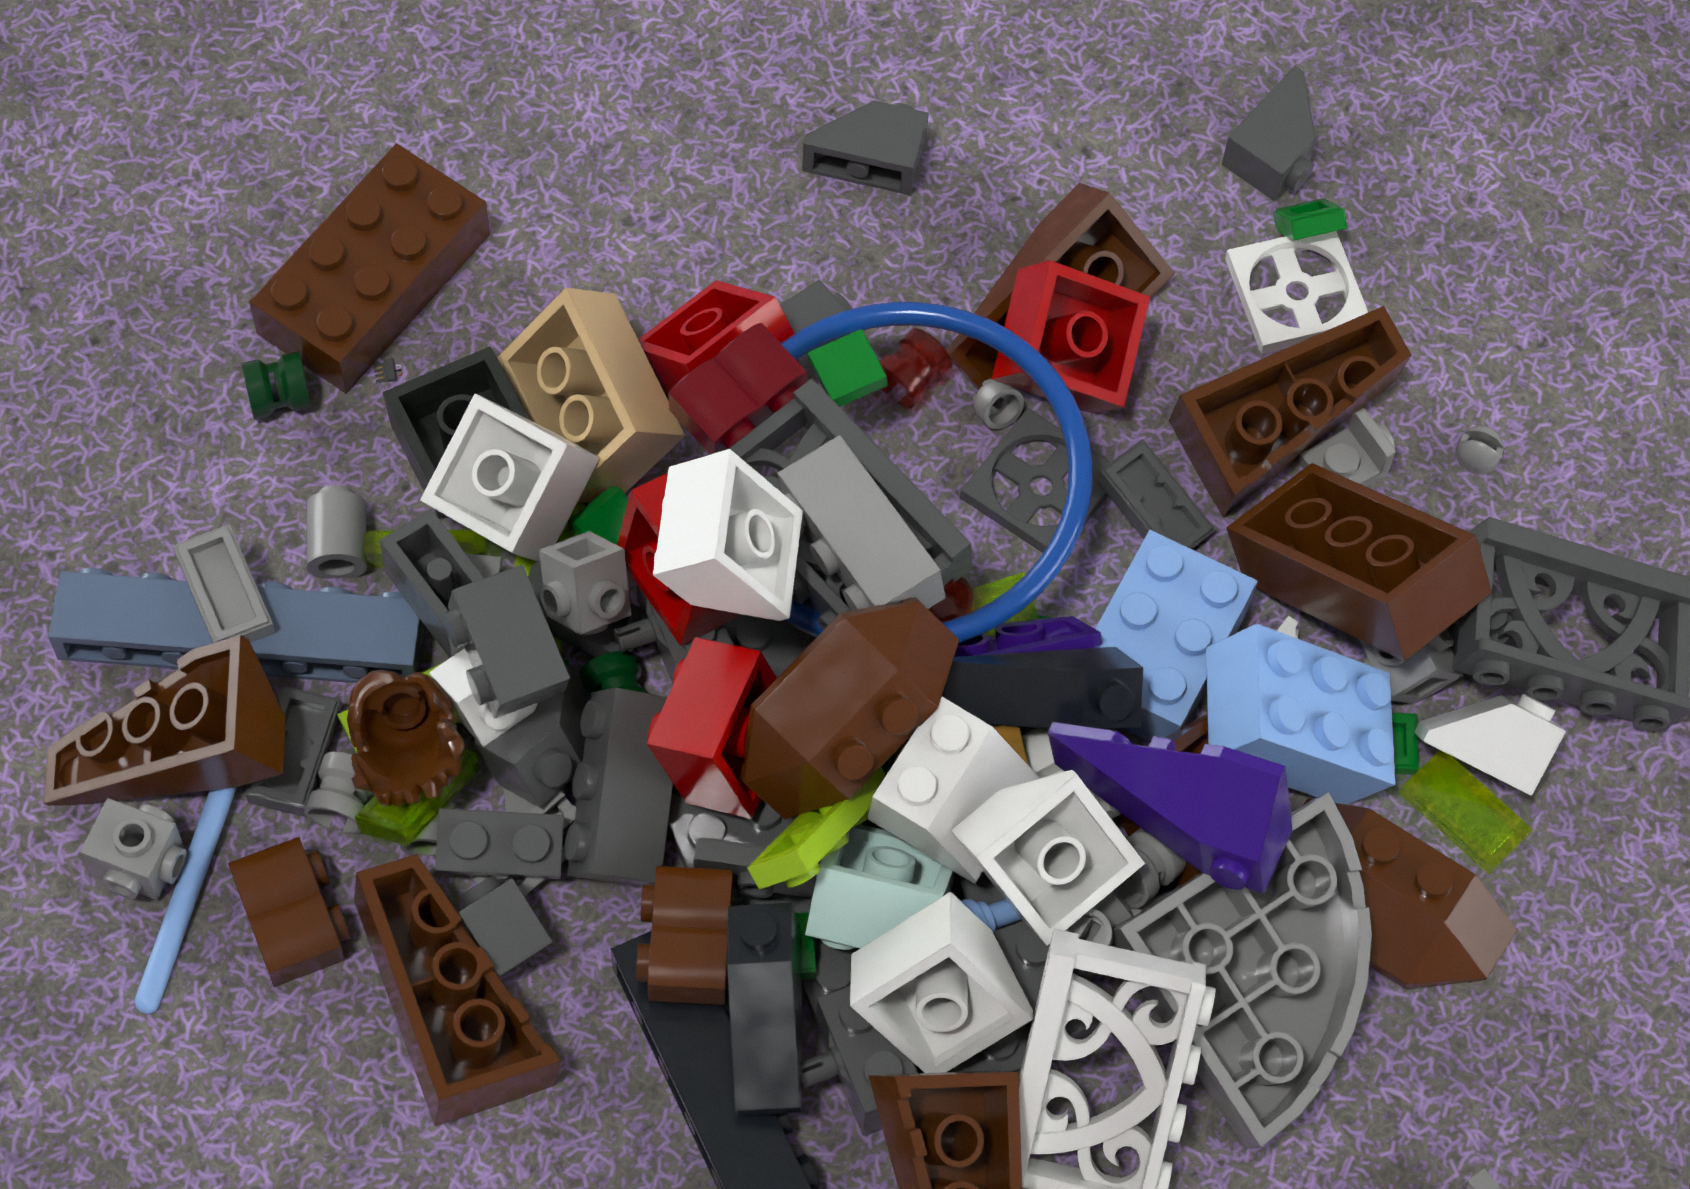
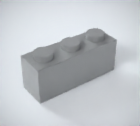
M840 435L777 472L782 493L803 510L801 529L804 528L814 542L809 545L814 559L828 577L837 573L847 588L842 593L851 611L877 605L899 604L901 600L915 597L929 609L945 599L940 568Z

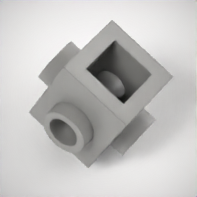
M588 531L539 550L543 581L540 589V599L547 617L568 627L575 633L590 635L602 632L607 629L608 624L631 615L629 598L631 576L626 566L624 548Z
M1446 628L1406 661L1359 639L1367 655L1364 657V663L1390 673L1392 701L1409 704L1422 701L1463 676L1462 672L1452 669L1454 654L1450 646L1453 645V637L1449 628Z
M107 798L80 851L90 875L102 879V884L110 891L130 899H135L139 893L158 900L166 882L173 884L177 880L186 859V849H184L176 823H174V819L168 813L147 804H142L139 809L109 798Z

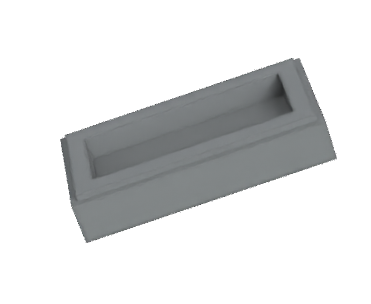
M230 524L173 545L176 558L212 643L242 635L249 639L250 642L275 633L271 618Z

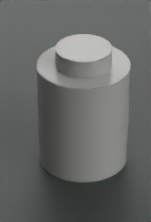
M330 485L323 487L318 493L312 495L307 500L306 553L307 571L311 575L321 579L351 578L362 575L367 569L366 501L347 486Z

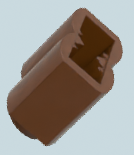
M296 837L228 863L273 987L345 961L340 943L350 940L351 937L339 905L336 904L326 908L319 888L329 885L330 882L317 849L306 853L300 837Z
M656 866L655 885L643 884L641 922L652 923L650 944L638 943L636 982H648V1001L725 1005L728 906L732 904V870Z

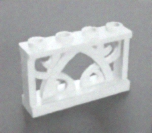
M1053 928L1019 1075L1022 1187L1028 1189H1168L1172 1163L1163 1161L1167 1141L1179 1143L1187 1105L1177 1103L1182 1083L1194 1084L1200 1060L1201 1047L1191 1045L1196 1024L1208 1026L1215 999L1216 988L1205 986L1206 964L1197 962L1189 964L1078 939L1079 934ZM1073 969L1120 978L1125 981L1117 989L1114 997H1112L1100 987L1074 974ZM1148 986H1155L1168 990L1174 996L1177 1010L1173 1018L1167 1023H1158L1150 1017V1011L1158 1005V1000H1148L1141 1003L1134 1011L1133 1016L1124 1006L1129 998L1138 990ZM1093 1016L1100 1021L1092 1034L1082 1040L1072 1038L1065 1029L1068 1021L1072 1019L1084 1022L1086 1031L1090 1027ZM1112 1032L1134 1060L1144 1084L1120 1104L1090 1118L1089 1105L1083 1091L1070 1077L1057 1070L1050 1069L1052 1059L1068 1061L1083 1058L1102 1046ZM1173 1041L1165 1071L1162 1060L1154 1045H1164ZM1055 1097L1069 1099L1075 1109L1077 1122L1068 1124V1108L1061 1115L1050 1113L1047 1109L1048 1102ZM1157 1108L1149 1137L1137 1124ZM1103 1142V1151L1106 1158L1116 1166H1119V1160L1116 1156L1118 1149L1124 1146L1132 1147L1139 1154V1166L1132 1174L1122 1178L1103 1174L1092 1160L1091 1146ZM1078 1150L1080 1168L1032 1158L1030 1154H1053Z

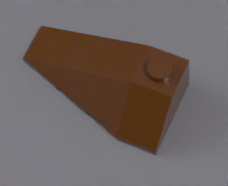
M238 635L192 649L176 660L179 669L158 683L149 679L133 689L135 694L133 700L112 714L104 711L99 712L50 745L47 751L43 804L47 806L80 805L106 802L107 798L116 801L226 789L282 775L286 717L249 639Z

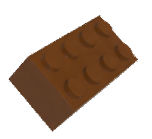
M396 143L249 301L256 333L286 354L300 351L302 365L347 394L488 238L490 230L486 201Z
M1314 463L1309 464L1226 527L1240 571L1258 581L1257 589L1403 661H1406L1413 654L1421 650L1427 643L1492 593L1476 535Z

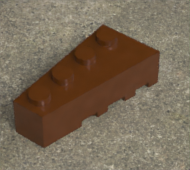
M1382 306L1181 394L1169 418V422L1204 487L1224 518L1299 459L1301 453L1314 447L1352 417L1353 413L1362 409L1392 385L1399 377L1412 354L1386 308Z
M417 854L356 872L354 903L434 1126L555 1086L561 1065L560 1058L550 1044H545L530 1023V1015L518 998L511 996L494 971L495 965L482 946L478 948L461 924L462 918Z
M966 1071L868 1075L898 1189H1022L1018 1072Z

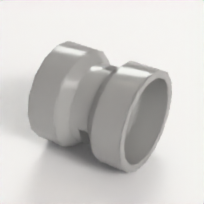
M328 752L323 756L318 770V775L321 779L320 788L312 791L309 795L304 809L305 816L312 822L329 828L333 815L336 812L348 818L343 832L358 834L363 830L369 814L364 803L369 796L373 795V792L355 789L351 780L355 775L352 767V754Z
M1141 827L1128 837V842L1145 864L1115 888L1129 908H1140L1157 895L1160 886H1166L1184 872L1186 867L1185 859Z

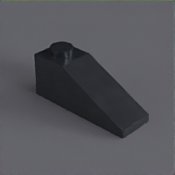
M1117 647L959 656L953 658L942 697L987 724L1048 729L1052 722L1099 729L1140 727L1143 667Z
M792 902L728 906L727 970L736 1114L739 1116L801 1112L802 934Z

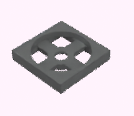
M1027 408L964 485L960 493V499L1042 553L1051 542L1059 524L1040 526L1029 524L1028 522L1039 508L1047 509L1051 507L1060 514L1063 512L1067 494L1063 478L1068 473V457L1062 429ZM1033 440H1045L1057 448L1044 465L1031 466L1012 454V451L1018 444ZM1092 449V494L1084 525L1108 496L1094 476L1111 461ZM995 472L1018 485L1019 496L1007 510L1000 505L993 492L991 477ZM1036 478H1045L1051 482L1053 489L1049 494L1040 496L1032 492L1030 483Z

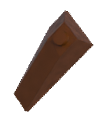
M1078 183L1039 223L974 314L988 318L1004 327L1018 269L1048 260L1148 295L1150 298L1175 272L1109 192ZM959 333L945 354L971 384L979 390L983 386L982 382L992 379L998 350L979 340Z

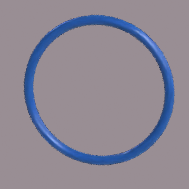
M889 302L845 310L823 318L781 342L784 348L796 360L832 340L860 329L867 330L887 326L940 328L979 340L1001 352L1032 378L1051 404L1062 429L1068 457L1066 501L1059 525L1051 542L1027 574L1004 594L969 614L942 622L959 639L958 643L980 636L1005 623L1035 600L1058 575L1076 545L1089 510L1093 471L1090 440L1084 419L1072 393L1047 359L1028 342L994 321L966 310L923 302ZM792 599L790 618L785 619V621L815 637H818L823 631L817 620L821 615L804 603L800 605Z

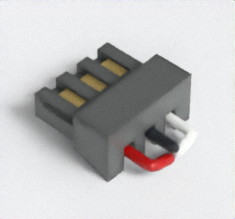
M393 358L384 360V363L374 365V368L377 367L374 372H378L375 378H379L376 380V383L397 381L396 372L402 371V369L395 370Z

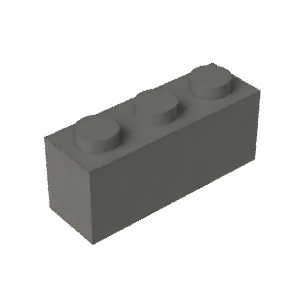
M616 687L591 692V699L583 709L580 724L581 733L585 737L583 760L575 770L572 785L573 794L577 798L575 821L567 831L564 845L565 856L569 860L567 876L631 886L655 885L656 866H663L673 783L646 743L650 723L655 714L662 710L667 697Z

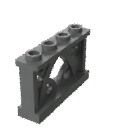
M812 378L793 392L794 399L729 448L751 467L765 465L781 471L840 435L940 568L943 586L949 581L955 583L972 569L971 543ZM802 427L808 430L797 445L791 459L773 451ZM763 475L768 482L782 493L778 478ZM800 530L792 599L800 605L807 600L821 615L817 620L822 630H824L840 613L851 611L850 607L843 602L840 596L842 589L846 586L837 573L827 577L826 582H824L814 571L822 570L811 553L809 545L812 543L802 540Z
M1492 517L1486 518L1469 531L1477 537L1491 590L1493 571H1496L1503 598L1492 599L1491 593L1464 616L1459 618L1457 654L1453 656V670L1473 675L1475 681L1485 685L1504 684L1525 690L1530 697L1537 700H1560L1580 706L1581 711L1590 715H1612L1633 721L1635 727L1647 731L1666 729L1670 724L1690 713V698L1688 697L1690 577ZM1536 584L1550 587V596L1543 599H1533L1532 595H1537L1542 591ZM1570 594L1582 597L1592 620L1600 629L1614 638L1602 651L1580 660L1575 658L1556 638L1540 614L1555 609ZM1604 604L1619 608V613L1610 616ZM1500 612H1509L1514 621L1502 627L1498 636L1503 634L1510 635L1515 640L1517 647L1491 640L1489 636L1490 617L1493 614ZM1655 618L1659 619L1658 644L1646 638ZM1634 650L1648 657L1656 667V688L1631 680L1632 671L1640 674L1644 680L1650 676L1647 664L1640 656L1633 653Z

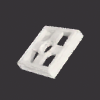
M1337 231L1294 241L1285 236L1227 250L1225 260L1261 354L1291 347L1368 313ZM1305 250L1319 253L1330 260L1334 272L1311 277L1309 274L1301 271L1295 253ZM1272 259L1279 277L1276 285L1251 291L1249 279L1253 268L1259 261ZM1291 284H1301L1307 289L1308 295L1303 300H1294L1287 295L1286 288ZM1343 293L1346 303L1342 310L1333 319L1322 324L1315 307L1318 299ZM1283 307L1284 310L1292 312L1298 328L1280 324L1263 312Z

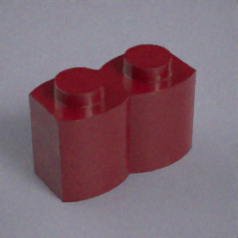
M759 323L733 339L716 357L702 363L683 377L668 392L669 411L711 455L728 450L794 399L793 392L808 381V372L762 323Z

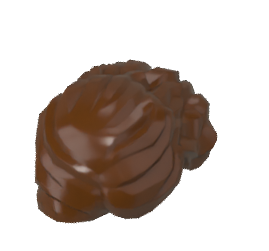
M377 670L371 671L362 677L351 691L347 723L351 742L357 748V754H353L351 757L355 773L351 780L355 789L373 792L381 806L390 807L393 804L397 808L404 806L405 802L414 805L419 803L423 791L427 798L438 797L442 794V787L449 786L453 781V777L456 778L462 769L460 756L464 750V741L456 731L457 725H455L454 708L450 698L434 678L421 672L412 673L404 677L395 672Z

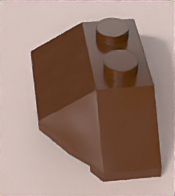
M916 597L901 600L899 604L877 605L840 613L751 705L745 742V763L742 764L740 779L783 819L849 800L904 744L916 728L921 726L938 709L959 639Z
M1307 799L1304 804H1306L1307 802H1309V801H1311V800H1313V799ZM1335 803L1352 835L1362 867L1359 873L1364 886L1366 908L1369 907L1372 930L1369 966L1403 988L1439 986L1466 981L1472 983L1486 980L1518 929L1478 876L1370 808Z

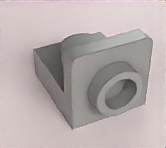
M1362 408L1352 414L1347 429L1301 453L1298 463L1302 469L1314 463L1367 487L1388 475L1396 454L1395 444L1386 426L1379 421L1375 422L1366 409Z

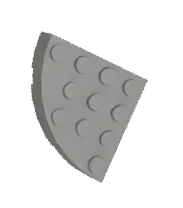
M1329 792L1307 802L1291 813L1292 832L1264 894L1246 887L1241 890L1226 888L1215 882L1210 875L1200 872L1113 929L1112 944L1114 947L1189 964L1193 962L1206 964L1205 986L1216 988L1209 1024L1208 1026L1196 1024L1191 1044L1201 1047L1197 1076L1244 1149L1264 1146L1300 1116L1321 1090L1319 1087L1329 1076L1337 1058L1342 1056L1354 1033L1368 985L1372 930L1369 907L1366 908L1364 886L1359 873L1362 867L1352 835ZM1148 986L1142 989L1148 1000H1158V1005L1154 1009L1162 1022L1167 1023L1171 1020L1177 1010L1174 996L1168 990L1155 986Z

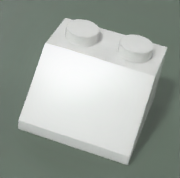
M474 394L420 501L507 551L539 561V550L556 544L600 457L553 431L478 394Z
M731 449L670 466L665 497L662 502V517L657 550L654 556L653 576L693 606L776 621L789 619L803 510Z
M941 697L938 709L921 726L916 728L873 795L868 820L976 884L983 871L951 830L1000 789L1040 779V777L992 726Z
M1073 770L1000 789L951 830L1017 915L1046 945L1050 944L1053 928L1063 931L1067 930L1145 864Z
M951 892L851 954L850 1006L924 1073L947 1072L1033 1020V1009L992 930Z

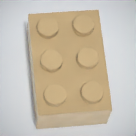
M565 288L497 357L530 421L553 431L600 457L578 502H592L611 485L621 488L625 494L685 437L677 418L669 411V401L616 294Z

